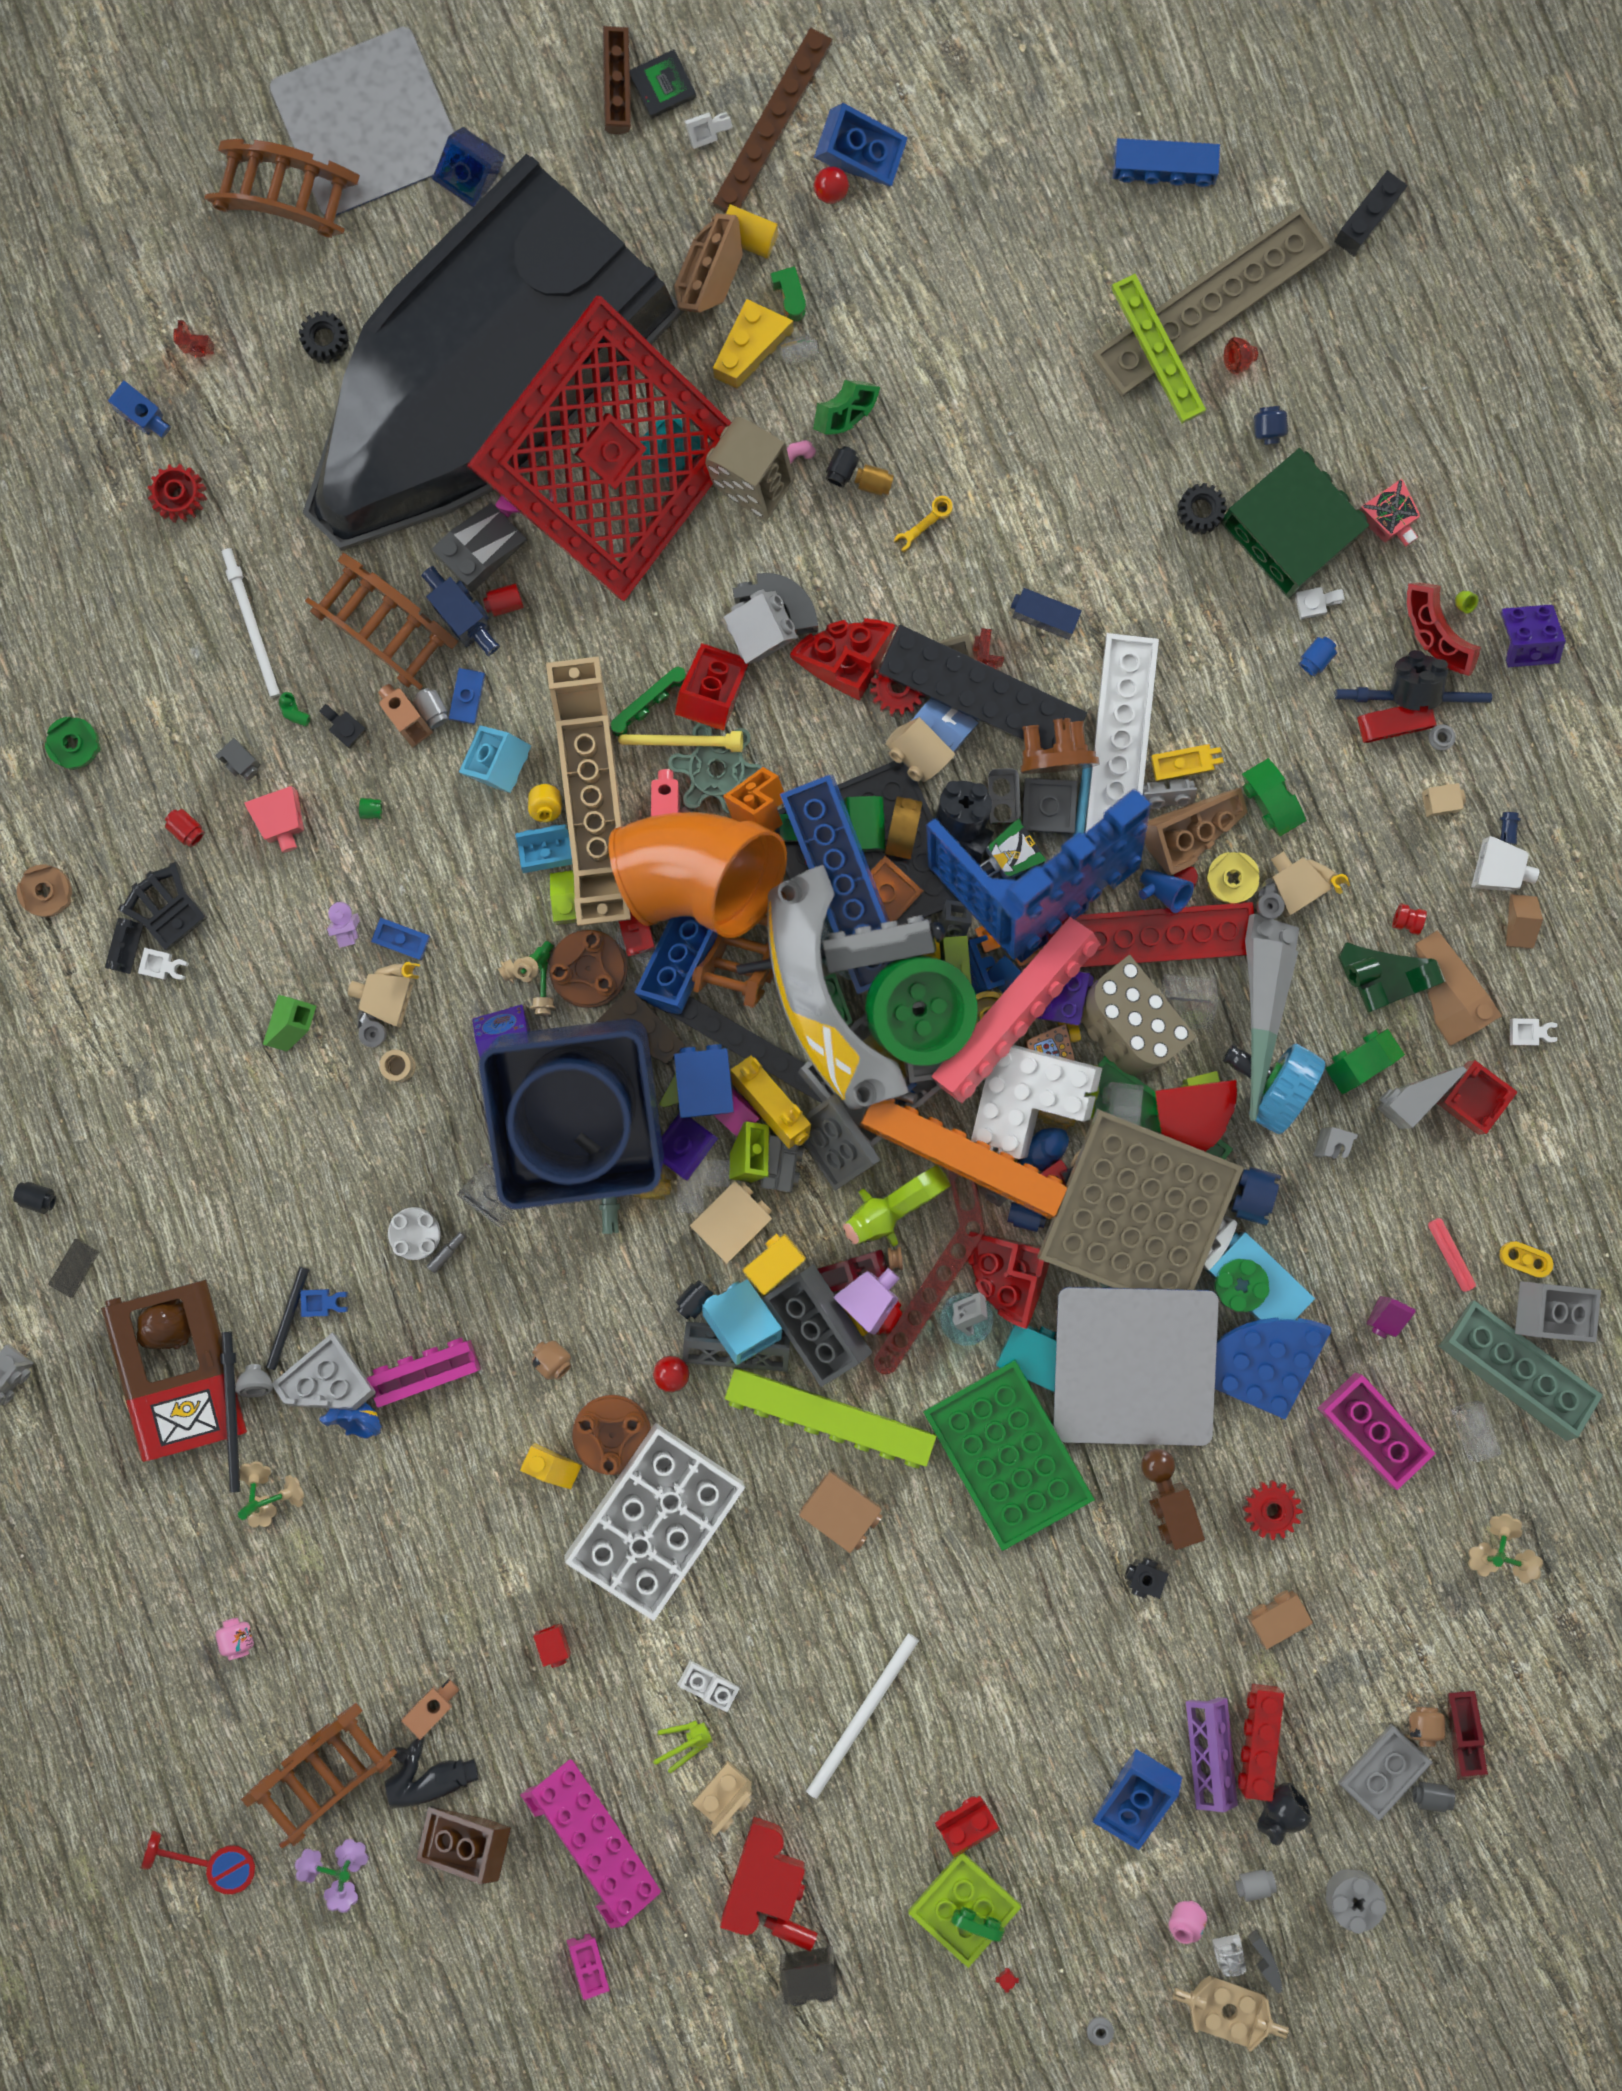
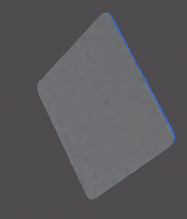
M406 27L397 28L278 76L271 81L270 90L294 148L314 154L313 160L328 165L330 160L360 175L357 185L343 189L336 215L444 172L443 168L445 165L449 166L447 162L449 159H453L452 155L454 152L458 153L460 158L458 161L454 160L456 164L453 167H449L454 168L459 163L461 164L463 152L413 33ZM318 176L315 177L312 191L321 212L325 215L333 185L330 181Z
M1063 1288L1058 1295L1053 1424L1062 1442L1196 1446L1208 1444L1213 1435L1219 1302L1217 1295L1210 1290Z

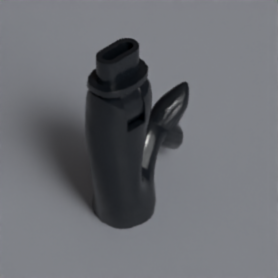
M425 1737L421 1740L419 1738L415 1739L408 1748H394L397 1753L393 1757L402 1763V1768L398 1773L385 1780L390 1808L395 1809L424 1804L454 1793L463 1787H468V1783L479 1780L475 1759L463 1762V1759H459L458 1761L447 1760L437 1763L429 1768L417 1781L412 1782L418 1770V1761L422 1754Z

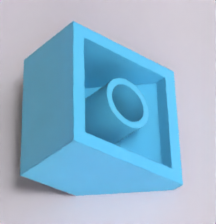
M480 725L459 773L495 789L511 793L517 783L521 768L528 758L531 745L508 732Z

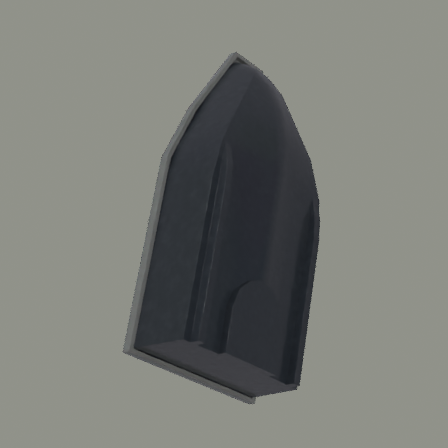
M526 153L391 290L363 325L343 377L333 422L303 514L343 551L446 515L494 491L488 483L467 465L596 296L603 297L651 345L672 325L684 310L678 308V302L669 294L665 283L657 277L655 271L640 261L620 238L563 185L561 186L552 178L533 156L530 157ZM601 338L598 343H605L606 341ZM608 347L598 348L599 363L609 362ZM616 351V361H624L625 359ZM591 353L582 364L591 363ZM627 365L617 366L618 378L627 370ZM599 367L600 382L610 381L609 367ZM592 368L582 369L583 384L593 383ZM575 374L566 385L575 384ZM611 386L601 387V396H602ZM583 388L584 403L594 402L593 388ZM576 389L565 390L567 405L577 404ZM559 396L550 406H559ZM577 409L567 410L568 424H574L578 420ZM560 410L549 411L550 425H561ZM542 417L534 427H543ZM561 430L551 431L552 445L562 436ZM534 432V447L545 446L544 432ZM526 438L519 448H527ZM545 451L535 452L536 462L546 453ZM528 453L517 454L518 468L529 467Z

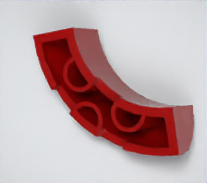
M1408 583V616L1411 619L1415 630L1414 634L1419 643L1434 658L1445 660L1448 663V669L1470 676L1477 664L1481 646L1465 641L1448 625L1441 609V585Z

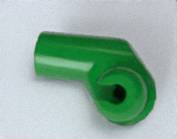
M282 693L279 699V706L283 717L286 720L307 727L311 715L298 710L292 693Z

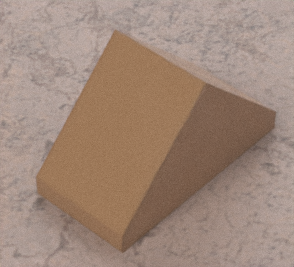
M1510 895L1507 947L1534 948L1543 922L1537 896Z

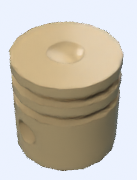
M390 1050L381 1057L379 1068L385 1078L394 1082H405L414 1075L416 1064L410 1054L401 1050Z

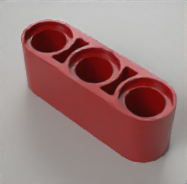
M1398 706L1357 717L1362 741L1363 743H1370L1434 728L1437 724L1433 709L1428 710L1429 706H1420V710H1410Z

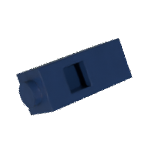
M1023 588L1021 595L1015 594L1010 607L1015 610L1012 618L1070 640L1082 612L1080 609Z

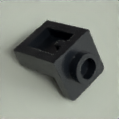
M986 828L982 834L976 836V839L969 842H959V845L979 865L993 837L994 831Z

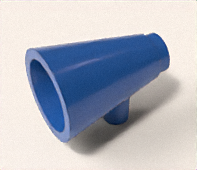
M1146 869L1140 877V882L1143 883L1145 888L1139 891V896L1141 899L1146 900L1154 894L1173 913H1178L1188 904L1193 894L1194 885L1191 881Z

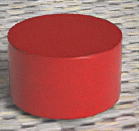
M1192 866L1174 874V877L1191 881L1194 887L1198 883L1197 871Z

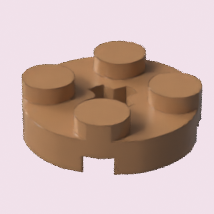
M46 864L35 865L27 869L23 874L21 882H18V901L25 910L33 915L53 917L71 904L72 887L70 880L58 868ZM43 884L50 888L47 897L38 894V891L42 890L41 885Z

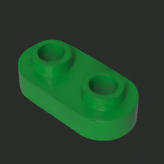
M961 1907V1910H954L951 1918L952 1924L986 1939L1001 1942L1005 1929L1001 1927V1921L989 1916L986 1919L976 1916L977 1913L966 1907Z

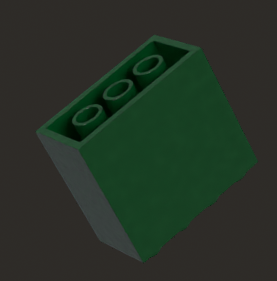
M1300 447L1233 504L1221 521L1225 529L1288 599L1357 541L1369 527L1365 514L1358 509L1356 510L1349 503L1350 499L1347 494L1342 490H1338L1332 484L1333 481L1330 475L1325 471H1321L1315 465L1312 455L1307 451L1304 452Z

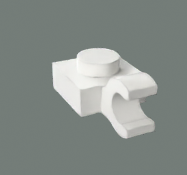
M727 112L715 116L714 119H712L710 113H706L685 121L691 145L694 149L718 141L717 132L733 127Z
M1322 587L1296 592L1295 598L1300 620L1324 615L1327 613L1326 606L1342 603V600H1344L1343 590L1339 589L1323 594Z

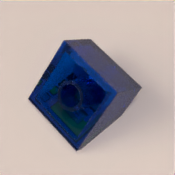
M462 127L448 136L432 180L474 207L485 196L496 180L506 156Z

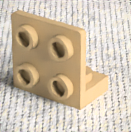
M729 1761L723 1765L692 1802L699 1811L712 1821L711 1833L714 1836L719 1831L724 1833L732 1824V1817L737 1810L742 1812L751 1801L749 1797L752 1794V1782Z

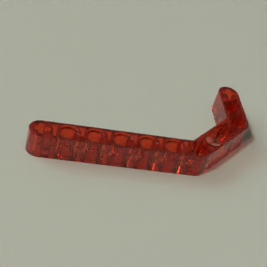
M948 1170L960 1227L875 1356L874 1366L881 1374H890L900 1367L986 1234V1222L978 1184L971 1181L975 1206L972 1210L967 1211L961 1205L957 1186V1179L960 1175ZM972 1221L977 1222L981 1227L980 1233L975 1237L970 1236L967 1232V1226ZM958 1243L963 1244L966 1248V1254L961 1259L956 1258L952 1251L953 1247ZM942 1266H947L951 1269L952 1275L947 1281L941 1280L938 1276V1271ZM927 1288H932L937 1293V1299L933 1303L927 1302L924 1298V1292ZM913 1310L919 1311L923 1316V1320L919 1325L912 1324L909 1319L910 1313ZM899 1332L905 1333L908 1337V1343L905 1347H900L895 1342V1337ZM893 1350L901 1353L900 1356L894 1354L890 1362L893 1366L883 1367L884 1361L882 1357H888Z

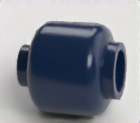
M1280 406L1259 408L1260 412L1254 415L1255 437L1259 440H1264V445L1280 443V438L1288 434L1287 412L1280 410Z

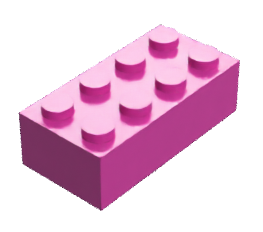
M1355 1372L1317 1408L1390 1487L1396 1490L1436 1454L1362 1374Z

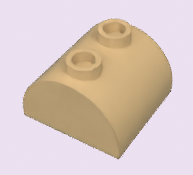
M920 717L896 728L886 741V745L891 750L889 752L890 757L897 763L903 762L909 768L907 774L914 781L921 780L925 782L929 780L955 756V753Z

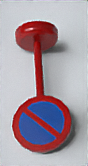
M152 1830L141 1865V1869H151L157 1855L207 1867L206 1876L213 1889L222 1894L231 1895L242 1892L247 1888L255 1874V1863L252 1855L240 1846H225L218 1849L211 1856L210 1860L159 1849L162 1836L160 1832Z

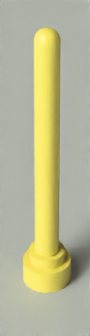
M731 731V734L726 733V736L622 734L618 737V742L622 745L726 747L731 752H742L743 732Z

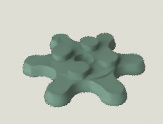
M702 723L695 725L692 731L693 736H713L710 726ZM738 728L735 731L743 732L744 749L750 742V734L746 729ZM696 746L692 754L683 755L676 753L668 761V765L673 772L685 773L691 779V787L683 796V802L686 807L690 809L698 808L705 798L713 796L720 800L723 810L728 814L730 812L723 796L762 768L761 765L747 763L743 759L742 752H731L730 749L719 746ZM715 762L721 763L725 769L719 776H714L709 771L710 766Z

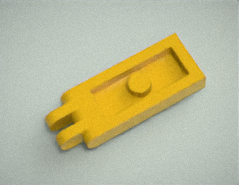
M1210 744L1151 755L1155 782L1215 770L1214 765L1224 763L1223 757L1212 758V755L1222 753L1221 747L1211 749Z

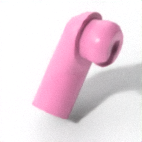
M807 440L790 444L787 447L790 464L796 457L802 455L806 459H811L816 453V448Z

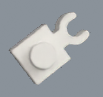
M144 948L138 973L166 980L167 974L170 973L175 979L185 980V976L177 973V968L180 965L188 966L189 963L180 959L171 962L172 954Z
M1510 1019V1045L1537 1046L1539 1045V1038L1546 1043L1556 1042L1557 1037H1549L1547 1030L1548 1028H1556L1557 1024L1550 1022L1539 1027V1019Z

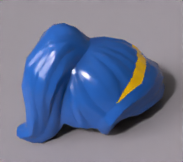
M367 1403L362 1404L356 1410L329 1409L324 1416L319 1418L320 1422L327 1427L338 1424L346 1430V1436L356 1435L360 1438L368 1439L381 1434L382 1426L378 1414Z

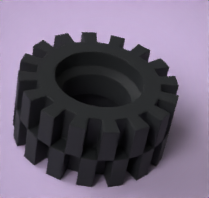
M318 311L314 312L315 317L312 318L308 315L306 317L308 322L303 321L301 323L303 329H299L300 342L311 359L315 358L316 362L321 363V360H324L326 364L330 363L329 359H333L335 362L338 360L336 356L340 355L342 357L345 354L343 349H348V332L339 318L337 319L335 314L331 313L329 315L327 311H323V315H320ZM321 329H329L334 335L332 342L326 346H320L315 343V334Z
M1203 483L1201 486L1195 484L1193 488L1189 487L1181 497L1177 507V516H1180L1179 522L1180 524H1185L1184 528L1187 531L1190 528L1194 534L1198 531L1200 535L1205 534L1207 531L1210 533L1221 523L1227 506L1224 505L1226 502L1225 497H1221L1222 492L1214 490L1216 486L1211 485V487H1207V483ZM1197 500L1207 501L1211 506V514L1205 518L1197 517L1192 511V504Z

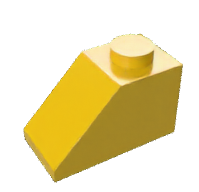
M534 1443L530 1447L520 1471L541 1481L571 1490L582 1464Z

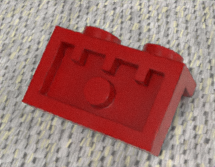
M973 1796L966 1799L962 1803V1807L955 1811L949 1810L943 1813L939 1820L935 1822V1826L942 1834L950 1852L955 1858L1001 1830L981 1796Z

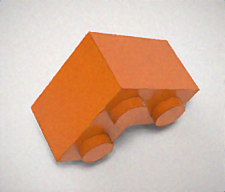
M764 767L723 796L730 815L734 820L739 822L753 821L771 831H774L783 824L777 808L783 803L780 794L784 793V789L779 776Z

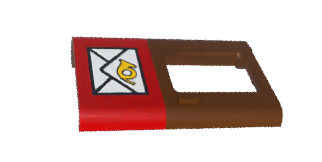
M207 1280L128 1301H122L121 1297L105 1301L106 1306L102 1307L101 1311L142 1462L227 1439L223 1364H220V1354L223 1353L222 1336ZM180 1299L184 1305L199 1361V1368L195 1371L150 1382L146 1377L130 1314L137 1309ZM236 1393L237 1431L239 1436L246 1433L247 1429Z

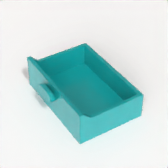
M1013 1324L996 1362V1366L1000 1368L1016 1359L1027 1380L1055 1392L1057 1338L1054 1336L1056 1332L1044 1326H1041L1040 1330L1029 1325L1025 1329Z

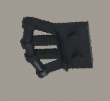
M177 862L170 863L169 867L154 872L149 871L144 880L139 884L136 882L131 886L132 890L123 905L120 904L117 909L144 924L166 951L171 949L208 918L187 893L181 869ZM173 876L178 896L173 898L160 880ZM152 886L157 889L168 903L161 910L146 893ZM139 898L153 913L154 916L150 919L133 911Z

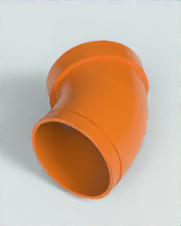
M674 812L651 816L631 822L624 827L615 828L609 837L610 862L619 891L631 913L645 926H651L659 921H666L676 917L691 916L695 917L699 924L723 937L735 938L751 930L765 916L768 911V893L783 882L786 871L787 851L783 839L777 833L753 821L739 822L731 818L708 813Z

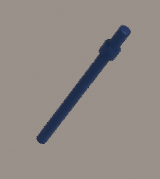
M1368 687L1335 690V699L1355 700L1358 703H1367L1368 700L1394 701V696L1390 694V690H1369ZM1444 692L1442 702L1491 703L1492 693Z

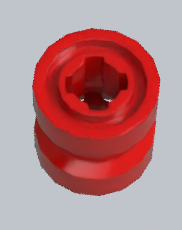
M1400 903L1395 912L1392 927L1398 930L1407 929L1411 934L1418 936L1424 927L1427 911L1419 908L1413 910L1410 909L1409 905Z

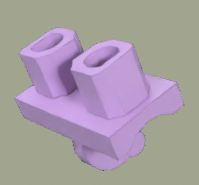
M336 902L330 907L328 912L331 923L327 930L329 936L336 935L340 948L355 944V939L358 938L356 927L360 919L358 913L352 915V910L348 904Z

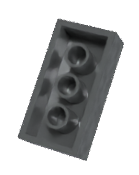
M813 1264L762 1299L822 1387L860 1364L873 1352L843 1307L833 1298L835 1295Z

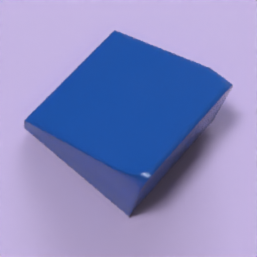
M1004 955L987 973L992 983L1004 979L1005 984L997 987L1004 993L1022 972Z

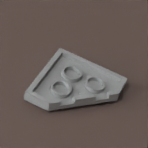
M334 1333L327 1336L272 1383L273 1388L284 1404L297 1407L356 1410L376 1393L341 1340Z

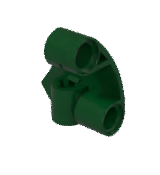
M1348 942L1344 944L1338 956L1349 983L1358 988L1368 1013L1446 982L1437 960L1432 958L1395 955L1360 947Z

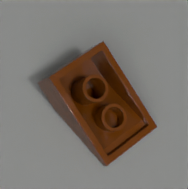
M430 1806L428 1807L416 1861L481 1885L497 1882L500 1878L511 1827L489 1819Z

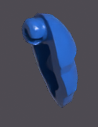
M1046 1128L1038 1131L1032 1137L1028 1157L1018 1159L1017 1163L1022 1166L1024 1163L1038 1168L1039 1171H1044L1052 1163L1060 1160L1066 1152L1069 1144V1136L1066 1130L1062 1128Z

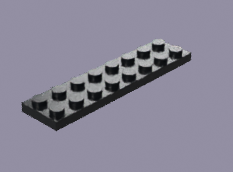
M901 624L898 625L878 670V674L1023 742L1024 733L1022 727L1039 725L1040 745L1044 750L1053 748L1054 744H1056L1053 720L1070 718V722L1084 721L1088 713Z

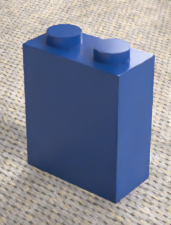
M722 1044L706 1046V1051H696L695 1047L680 1048V1053L674 1054L680 1117L690 1118L734 1113L728 1049H722Z

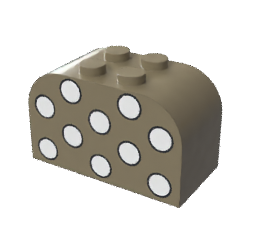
M735 417L731 424L723 430L719 442L715 448L709 451L705 461L715 487L725 496L766 522L795 480L785 442L742 417Z
M1130 954L1087 989L1081 1022L1087 1028L1090 1038L1097 1041L1104 1049L1107 1059L1114 1062L1120 1070L1129 1075L1142 1076L1150 1073L1174 1057L1196 1038V1035Z

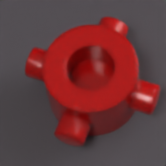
M1005 1968V1971H1002L999 1977L995 1978V1982L1000 1983L1004 1992L1009 1993L1015 1986V1983H1019V1978L1014 1977L1010 1968Z

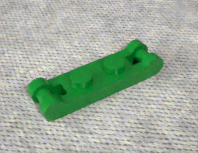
M682 667L673 668L617 715L610 724L614 735L619 737L622 734H627L629 725L635 720L638 722L643 720L650 713L648 709L655 703L658 705L662 704L670 696L668 692L675 686L681 687L686 678L685 670Z

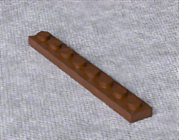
M811 27L809 28L713 201V207L724 213H727L730 204L741 209L832 46V38Z

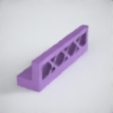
M1221 1697L1210 1701L1188 1700L1186 1701L1196 1809L1226 1812L1238 1806L1228 1700ZM1195 1708H1205L1206 1720L1203 1724L1196 1717ZM1201 1733L1208 1740V1748L1206 1750L1199 1745L1198 1737ZM1203 1761L1210 1766L1211 1775L1208 1778L1201 1771V1763ZM1206 1787L1213 1794L1214 1803L1204 1802L1203 1791Z

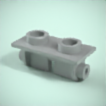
M1188 778L1169 780L1170 789L1165 788L1164 781L1146 782V785H1143L1142 795L1151 803L1152 809L1174 805L1186 806L1195 802L1197 787H1194V781H1189Z

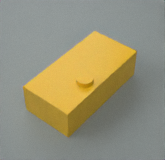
M786 1233L781 1237L776 1234L765 1243L768 1248L743 1269L744 1273L763 1295L806 1259Z

